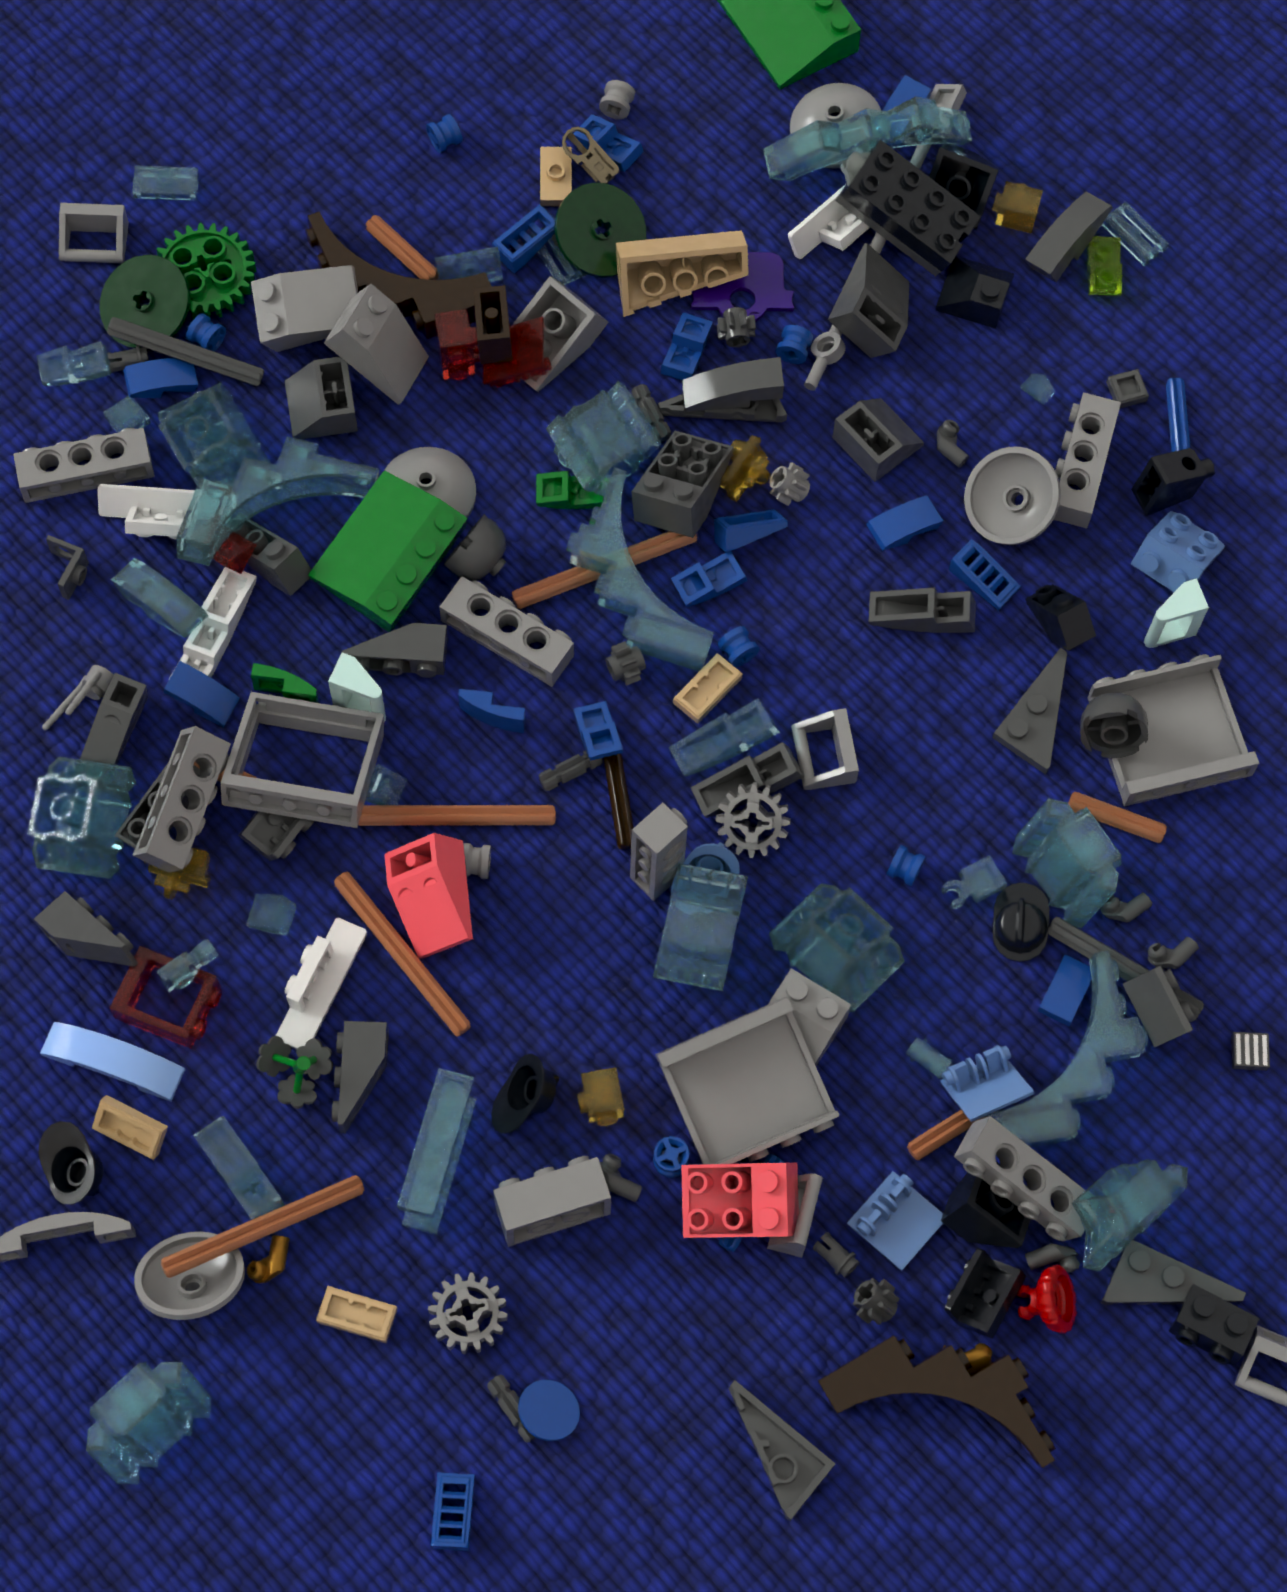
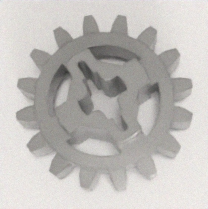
M753 782L751 790H746L745 786L740 784L738 786L739 794L736 795L729 790L726 796L730 802L721 801L718 806L725 813L716 816V822L724 823V826L719 828L717 833L718 835L727 834L728 838L724 845L728 847L733 843L736 844L737 855L743 849H747L749 858H753L755 851L760 849L762 855L766 856L769 845L775 849L779 848L780 843L777 837H787L788 832L781 827L790 825L791 818L783 817L782 815L788 811L789 806L778 804L782 797L780 793L775 794L773 797L769 795L771 788L769 785L763 791L758 790L757 782ZM747 799V805L742 810L732 812L736 804ZM761 800L769 804L774 812H768L761 805ZM750 813H756V819L762 820L758 821L756 827L750 826L749 820H744L748 819ZM733 828H739L746 838L739 837ZM775 828L767 838L759 841V835L765 829L771 830Z
M470 1272L467 1281H462L460 1275L455 1274V1284L450 1285L445 1280L441 1282L444 1289L443 1294L439 1292H433L432 1294L433 1299L438 1304L428 1306V1312L437 1316L429 1321L430 1327L440 1328L435 1335L436 1339L441 1341L448 1338L447 1349L451 1351L458 1344L461 1347L462 1354H466L468 1346H474L476 1352L480 1353V1343L484 1341L488 1345L493 1346L492 1334L502 1335L504 1332L498 1321H507L508 1317L507 1313L499 1311V1309L506 1306L505 1298H495L500 1292L498 1285L489 1289L487 1288L489 1283L488 1277L485 1276L480 1282H475V1276L472 1272ZM468 1290L479 1292L486 1298L478 1299L470 1295ZM456 1294L457 1299L452 1308L446 1309V1312H444L446 1303ZM469 1306L470 1310L475 1312H473V1319L466 1321V1317L462 1315L463 1308ZM492 1315L489 1325L480 1333L479 1327L482 1321ZM457 1327L465 1331L467 1336L457 1335L450 1329Z

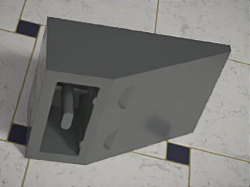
M865 243L828 320L870 358L895 352L908 327L910 282L868 243Z
M675 430L631 491L634 521L693 538L708 517L734 447Z

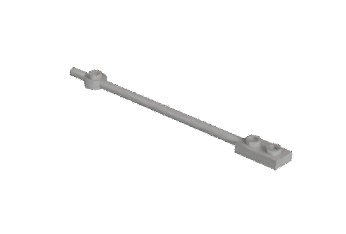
M963 84L935 85L913 131L917 140L920 141L910 163L918 169L921 168L933 141H945L967 94ZM876 232L870 246L880 254L887 239ZM833 324L828 332H824L816 337L811 345V352L816 360L804 383L805 388L815 391L827 365L837 362L845 353L846 347L841 339L842 332Z

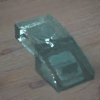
M101 341L73 351L67 346H63L37 355L41 382L44 386L74 384L111 375L107 349Z

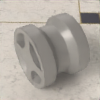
M608 81L604 89L605 96L602 97L599 103V109L603 114L613 119L627 118L630 112L629 103L635 97L634 88L624 81Z
M463 843L467 877L475 874L481 879H488L491 863V845H483L481 848L473 847L471 843Z

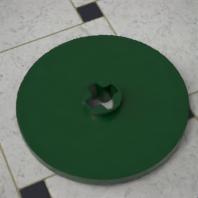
M588 183L574 189L561 202L555 217V236L562 254L572 266L587 275L608 278L618 275L616 243L646 240V224L640 208L626 192L606 183ZM604 225L607 231L604 234H597L595 229L598 226L602 227Z
M156 255L133 257L119 265L111 273L102 289L99 308L104 328L107 331L112 317H117L173 337L180 330L188 315L190 289L182 271L166 258ZM148 298L150 300L148 305H140L142 299L146 300ZM112 337L123 346L131 349L136 348L135 344Z

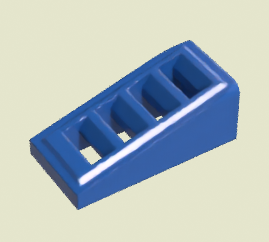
M539 204L492 242L495 256L515 274L555 234V218ZM537 219H538L546 228H544L543 230H541V229L535 224V222L537 221ZM530 229L536 236L532 238L526 231ZM519 238L525 243L523 246L517 242ZM511 248L515 253L512 254L509 249Z
M774 509L719 517L714 519V540L724 552H729L788 527V520Z
M973 539L951 560L949 571L998 611L1021 587ZM969 558L973 559L974 561L969 566L965 564ZM981 566L985 570L977 576L974 572ZM991 575L994 576L995 579L987 586L984 582ZM1001 583L1004 584L1006 587L996 596L993 591Z
M437 1472L431 1536L432 1549L469 1551L475 1474ZM444 1484L466 1485V1491H444ZM443 1499L465 1500L464 1507L443 1506ZM442 1514L463 1515V1522L442 1520ZM441 1528L462 1529V1536L441 1535Z

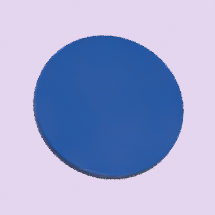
M539 1380L533 1382L522 1392L518 1402V1414L521 1423L530 1434L544 1441L562 1440L568 1437L578 1424L580 1417L578 1401L571 1390L557 1381Z

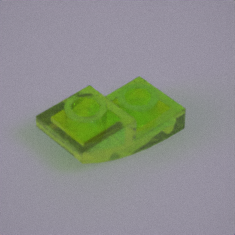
M1094 236L1087 245L1089 295L1121 296V237Z

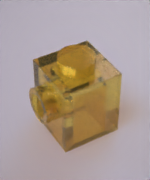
M1006 181L1003 193H996L992 211L998 212L995 224L1032 233L1043 190L1028 187L1023 183Z
M616 1067L581 1073L583 1092L577 1093L580 1114L587 1113L589 1123L597 1122L598 1126L614 1124L618 1122V1118L624 1117V1105Z

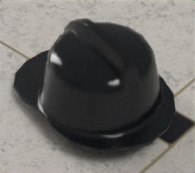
M1028 883L1011 884L1004 888L996 898L993 916V940L999 953L1007 959L1018 962L1028 961L1038 956L1046 946L1049 929V903L1043 891L1035 885Z
M526 1054L518 1060L511 1075L494 1101L491 1112L492 1124L495 1130L502 1134L511 1133L518 1129L529 1115L545 1112L554 1101L559 1076L545 1069L538 1056Z
M63 1121L50 1125L43 1133L39 1142L38 1154L55 1199L62 1204L73 1205L81 1202L86 1196L97 1195L104 1174L103 1163L99 1156L90 1150L85 1136L79 1127L71 1122Z

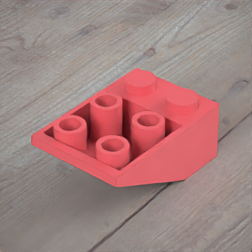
M432 833L384 854L387 886L418 958L429 957L473 939L463 840Z
M798 1162L681 1165L683 1238L789 1237L794 1235L799 1215Z

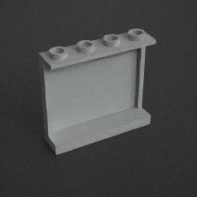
M1203 654L1192 658L1190 662L1182 664L1169 662L1161 665L1156 670L1148 672L1144 669L1130 672L1126 677L1118 679L1105 677L1099 679L1092 685L1087 697L1089 702L1102 694L1123 693L1138 700L1147 714L1148 741L1146 744L1144 741L1139 745V751L1133 755L1123 758H1108L1124 806L1229 782L1254 774L1259 761L1256 752L1248 753L1218 669L1222 660L1221 655L1209 657V655Z
M788 997L779 999L655 1054L702 1164H735V1162L748 1157L749 1162L756 1161L769 1154L767 1148L778 1143L781 1144L782 1148L790 1146L802 1140L800 1133L812 1128L814 1133L826 1130L834 1126L832 1119L840 1116L839 1112L833 1107L792 1013L794 1009Z

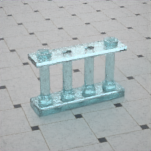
M441 1068L438 1069L397 1204L398 1209L406 1211L402 1226L435 1235L438 1233L477 1098L470 1097L474 1084V1077Z

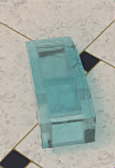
M135 557L111 579L125 599L141 607L149 618L183 638H186L209 616L203 608L172 582Z
M757 698L731 715L727 713L722 714L668 748L683 775L687 777L731 759L766 741L780 731L766 706Z
M221 1116L193 1135L250 1220L285 1206L278 1192L224 1116Z

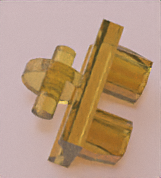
M752 435L747 442L735 439L731 444L734 447L731 456L733 463L731 466H727L720 486L725 488L729 499L734 501L739 500L747 487L752 488L755 483L766 484L770 479V473L766 469L769 464L768 457L761 449V439L757 436Z
M192 848L193 856L189 864L183 870L170 873L145 861L144 863L148 864V872L157 874L154 885L164 887V898L172 900L177 891L188 894L190 884L208 888L211 878L207 871L210 860L207 851Z

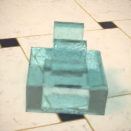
M129 395L103 412L105 419L117 433L126 428H144L151 423L149 416L134 398L129 397Z

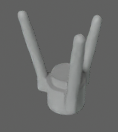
M93 665L87 675H84L79 685L43 724V730H48L64 712L66 715H71L85 696L93 700H100L101 697H104L114 674L102 666Z

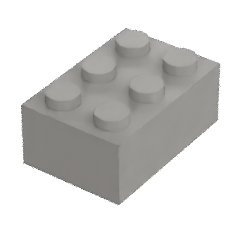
M589 1156L577 1157L569 1161V1166L555 1170L554 1167H546L534 1172V1177L522 1181L519 1178H511L501 1182L499 1188L494 1189L493 1192L496 1211L508 1247L610 1215L611 1195L598 1157L589 1159Z

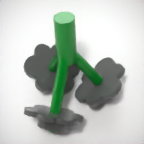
M273 1036L267 1044H262L259 1047L260 1056L256 1062L257 1069L261 1072H266L270 1077H275L279 1071L284 1072L290 1066L293 1067V1071L296 1074L290 1075L288 1080H282L278 1083V1089L280 1090L277 1095L278 1101L282 1104H291L296 1109L302 1108L304 1104H313L317 1098V1094L314 1091L315 1084L310 1080L305 1081L303 1074L308 1073L309 1077L313 1080L318 1079L321 1074H329L333 1070V1062L329 1059L332 1055L331 1049L327 1046L323 1047L320 1040L312 1038L306 1042L305 1046H300L297 1049L296 1054L299 1058L294 1060L288 1056L291 1052L290 1045L285 1044L281 1037Z

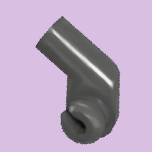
M945 420L937 430V449L958 468H961L967 462L969 455L957 446L959 425L953 420Z
M1143 892L1128 903L1119 901V898L1113 894L1104 896L1100 902V910L1106 918L1126 923L1131 922L1152 907V901Z
M1186 937L1174 949L1166 948L1164 945L1161 946L1160 943H1154L1148 948V960L1155 967L1161 965L1162 968L1178 969L1199 949V946L1190 937Z
M606 1154L600 1165L609 1191L636 1202L641 1193L642 1186L623 1178L618 1170L621 1167V1159L614 1154Z
M1049 1244L1025 1253L1031 1270L1053 1262L1060 1263L1068 1273L1076 1271L1080 1267V1262L1077 1259L1078 1253L1074 1248Z

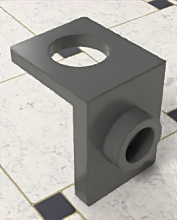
M48 535L46 541L51 553L70 561L58 582L62 597L69 600L76 586H80L84 582L89 562L83 548Z

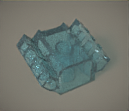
M617 381L608 392L602 389L599 394L582 405H574L564 417L557 415L546 428L556 444L553 452L558 456L559 462L564 467L572 470L584 490L588 492L593 491L596 495L635 473L640 463L648 459L662 444L653 431L652 425L645 418L643 411L636 404L635 398L630 394L625 384Z
M221 382L204 391H198L193 396L158 412V419L160 421L158 426L183 470L190 473L201 491L220 492L271 467L270 459L261 449V443L244 420L242 411L233 402L232 394Z
M58 757L49 765L46 776H38L27 835L35 838L32 854L37 868L108 879L120 869L116 854L124 847V843L116 838L115 834L125 822L128 811L132 807L128 792L136 785L131 767Z
M1048 798L1016 835L1012 854L1028 857L1025 873L1032 874L1050 899L1049 906L1065 909L1063 920L1075 927L1082 928L1116 892L1119 876L1116 868L1122 865V855L1087 807L1074 813L1067 802Z
M678 863L653 978L723 991L748 876Z
M819 884L769 932L774 950L787 952L791 966L797 967L813 982L850 1003V1012H854L905 962L899 944L889 936L894 928L850 887L845 891H840L835 885Z
M1150 1159L1130 1165L1127 1163L1110 1168L1077 1197L1071 1204L1080 1216L1086 1232L1083 1268L1100 1272L1139 1233L1142 1234L1187 1188L1188 1167L1170 1164L1162 1171L1156 1160Z
M140 1362L90 1407L89 1415L96 1423L88 1429L86 1451L117 1484L138 1485L140 1467H158V1460L177 1441L184 1436H192L193 1418H210L211 1396L183 1362H161L155 1369H152L147 1362Z

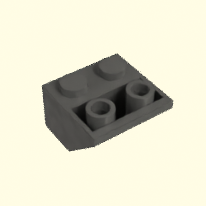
M341 357L313 360L285 380L293 441L358 431L348 363Z
M882 398L860 400L835 419L832 438L874 482L924 446V442Z
M1160 965L1123 983L1154 1047L1193 1030L1191 1022L1195 1021L1196 1017L1187 1000L1180 1003L1174 991L1179 989L1180 986L1171 968L1164 971Z

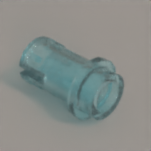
M917 1037L906 1052L911 1057L909 1061L913 1062L915 1060L940 1079L942 1073L952 1063V1060L927 1043L928 1039L922 1040Z

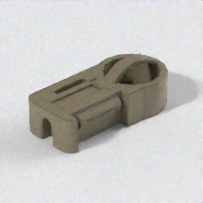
M573 127L566 131L562 139V146L566 155L573 159L577 165L582 162V168L596 183L599 181L600 183L608 184L619 173V167L598 145L590 132L585 128ZM573 132H583L588 137L590 144L588 150L575 137ZM567 137L582 155L573 154L568 150L566 144Z

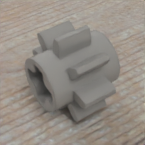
M793 462L790 463L788 468L784 466L776 468L770 477L769 483L771 488H773L770 494L786 506H789L791 500L795 502L802 501L810 489V483L807 480L809 474Z

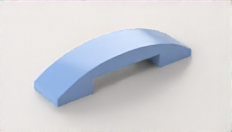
M60 1022L53 1023L40 1052L41 1056L72 1067L78 1065L137 1086L138 1090L170 1102H172L185 1071L184 1067L140 1047L95 1031Z

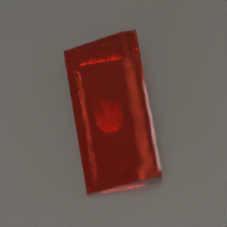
M213 520L186 543L216 562L242 574L256 547L255 543Z

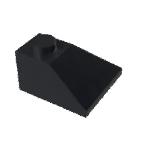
M946 142L939 148L929 177L982 217L999 168L975 152ZM980 217V219L978 220L977 224L975 225V227H974L975 229L978 228V225H979V223H980L981 217Z
M955 256L935 310L996 329L1014 278V273Z
M968 1172L949 1196L941 1218L942 1223L967 1242L1019 1248L1023 1245L1031 1220L1022 1215L1018 1207L1010 1200L995 1194L987 1182Z

